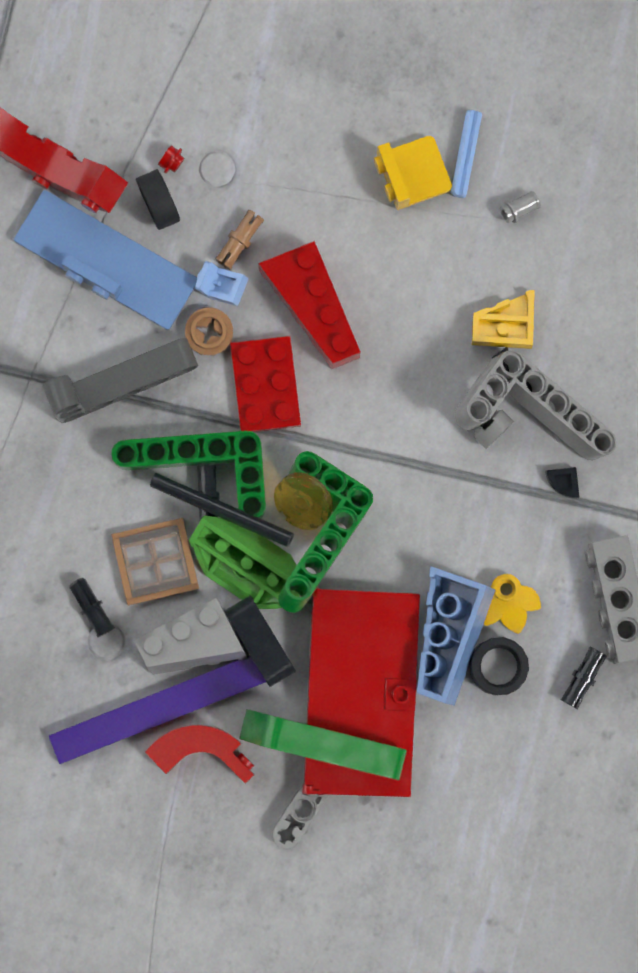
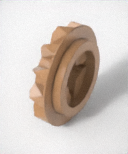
M202 308L194 312L187 320L185 337L188 339L191 349L200 355L215 356L225 351L232 341L233 326L229 317L221 310ZM214 320V331L221 335V337L211 336L205 344V335L197 327L201 329L208 328L209 324Z

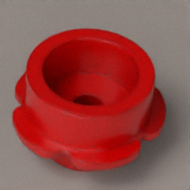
M171 145L159 161L158 165L164 169L165 174L170 170L175 173L185 158L181 156V148L178 150Z

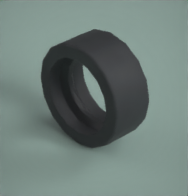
M156 169L137 177V185L157 229L161 230L179 222L180 216L159 170Z
M505 637L490 638L480 643L474 650L469 663L470 675L475 685L483 692L495 696L508 695L518 690L526 681L529 672L528 657L524 649L514 640ZM496 648L508 650L517 661L515 676L511 681L500 685L490 683L481 672V662L484 655Z

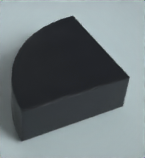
M576 467L545 471L548 483L557 493L568 498L580 497Z

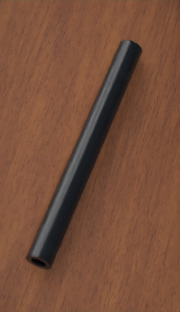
M155 473L152 477L150 487L286 547H289L293 540L294 533L158 473Z

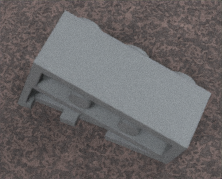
M217 598L134 640L146 667L153 675L191 669L194 666L215 665L224 661L248 659Z

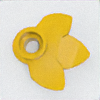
M511 574L497 576L491 585V588L495 589V593L484 625L489 626L501 620L512 632L521 633L526 624L527 611L541 609L538 594L533 588L521 585L520 581ZM508 583L511 585L512 592L509 595L501 593L500 587L502 584Z

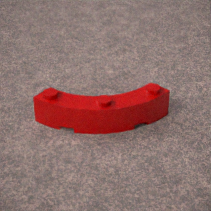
M0 107V156L32 175V181L46 190L51 186L80 201L83 207L93 213H97L98 210L107 213L111 212L129 182L106 165L86 158L81 162L77 160V157L71 151L45 137L42 140L36 135H30L26 132L29 126Z

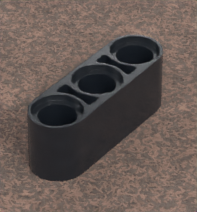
M251 595L224 610L269 687L296 672Z

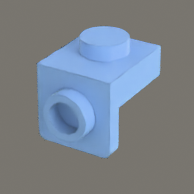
M205 261L202 270L198 273L195 289L210 299L238 306L249 278L240 273L218 268L212 262Z

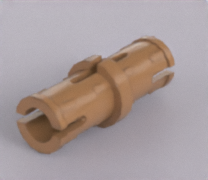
M252 210L247 211L235 231L231 230L228 235L230 239L215 258L222 265L226 257L230 255L224 263V267L229 270L232 269L244 248H249L251 245L250 239L261 223L264 222V219L257 215L252 224H249L255 216V212Z

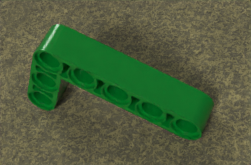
M252 431L128 439L118 441L112 448V460L119 468L128 471L235 463L238 508L244 511L245 502L249 499H256L260 502L261 509L253 515L262 518L266 512L262 446L260 438ZM244 439H252L256 443V449L252 453L246 454L241 452L239 445ZM215 441H221L226 445L225 452L220 456H214L209 452L210 445ZM190 443L195 446V453L192 457L183 458L179 455V449L183 444ZM153 446H161L165 449V454L160 460L155 461L149 458V450ZM124 448H131L134 450L133 459L127 463L120 462L118 459L119 452ZM247 469H254L259 474L258 480L253 484H246L241 479L242 473Z
M310 451L301 452L296 457L288 474L289 481L294 487L333 513L280 591L278 596L279 604L285 611L291 613L299 612L304 608L373 503L371 490ZM301 468L307 469L310 473L304 472ZM326 484L333 486L335 490L330 489ZM352 501L358 502L360 506H356ZM337 523L343 524L346 529L339 527ZM321 545L328 546L331 551L325 550ZM305 567L312 568L316 574L308 572ZM290 590L297 591L301 597L294 596Z
M246 709L239 736L240 740L266 748L400 780L407 752L406 749Z

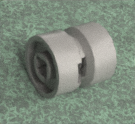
M470 407L472 416L477 419L476 411ZM503 410L495 411L491 417L494 422L487 429L482 425L466 429L467 431H475L474 438L485 449L495 442L514 422Z

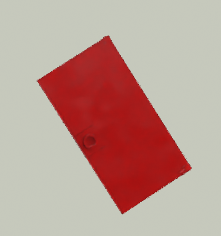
M316 588L312 594L306 724L406 749L407 752L400 780L305 757L302 793L307 795L411 797L420 594Z

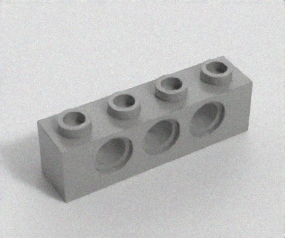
M624 535L588 544L589 550L585 551L588 568H593L596 580H592V589L595 598H600L602 610L598 611L602 629L607 628L609 640L605 641L608 658H613L614 664L638 659V577L629 537ZM607 562H613L618 566L619 574L615 579L607 577L604 572V566ZM614 592H620L625 597V605L621 609L615 608L611 603V596ZM622 621L629 623L632 627V634L628 639H624L618 634V625Z

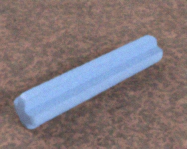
M468 110L465 115L450 192L454 197L465 198L468 191L482 113L479 111Z

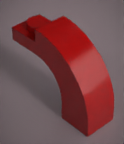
M190 725L174 729L157 739L145 751L165 774H168L186 756L192 753L206 752L224 761L245 784L255 775L251 771L254 764L243 753L239 756L234 753L242 743L230 733L212 726Z

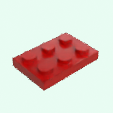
M284 336L230 343L241 431L261 432L301 427L291 337Z

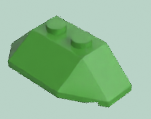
M204 515L189 539L191 547H194L196 558L204 575L241 600L251 595L259 609L282 608L279 604L278 596L288 577L297 566L291 554L259 534L225 519ZM290 590L294 596H300L297 591Z

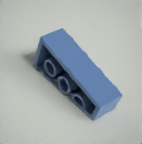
M430 566L429 577L431 580L430 589L427 592L426 605H428L426 624H424L423 630L424 646L420 659L417 693L455 706L495 589Z

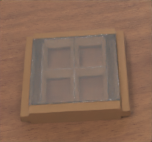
M183 518L111 534L128 606L199 589Z

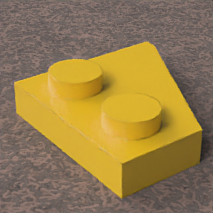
M535 290L526 291L524 295L510 301L509 299L501 301L492 308L486 307L474 312L472 317L471 345L532 349Z

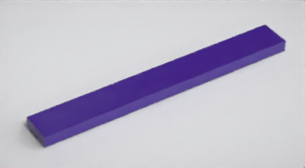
M247 656L248 659L237 660L51 734L49 739L59 764H62L266 683L252 657Z

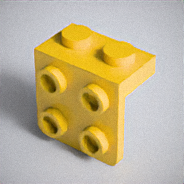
M426 136L392 149L389 142L377 147L374 163L379 175L384 174L387 182L384 185L389 202L394 201L397 210L448 193L451 190L452 183L434 137Z

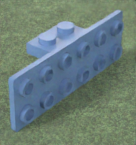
M46 190L41 193L14 238L17 244L66 271L65 276L80 285L82 282H85L93 287L91 291L106 300L108 297H111L166 330L171 329L197 283V277Z

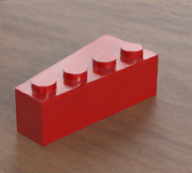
M315 241L258 263L259 272L274 289V292L291 312L296 322L308 335L331 369L360 358L361 351Z

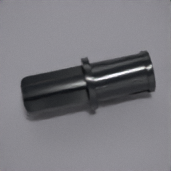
M79 578L71 583L70 589L83 610L80 613L86 615L97 634L96 636L99 638L113 630L115 627L101 606L103 604L102 600L98 601L86 579Z

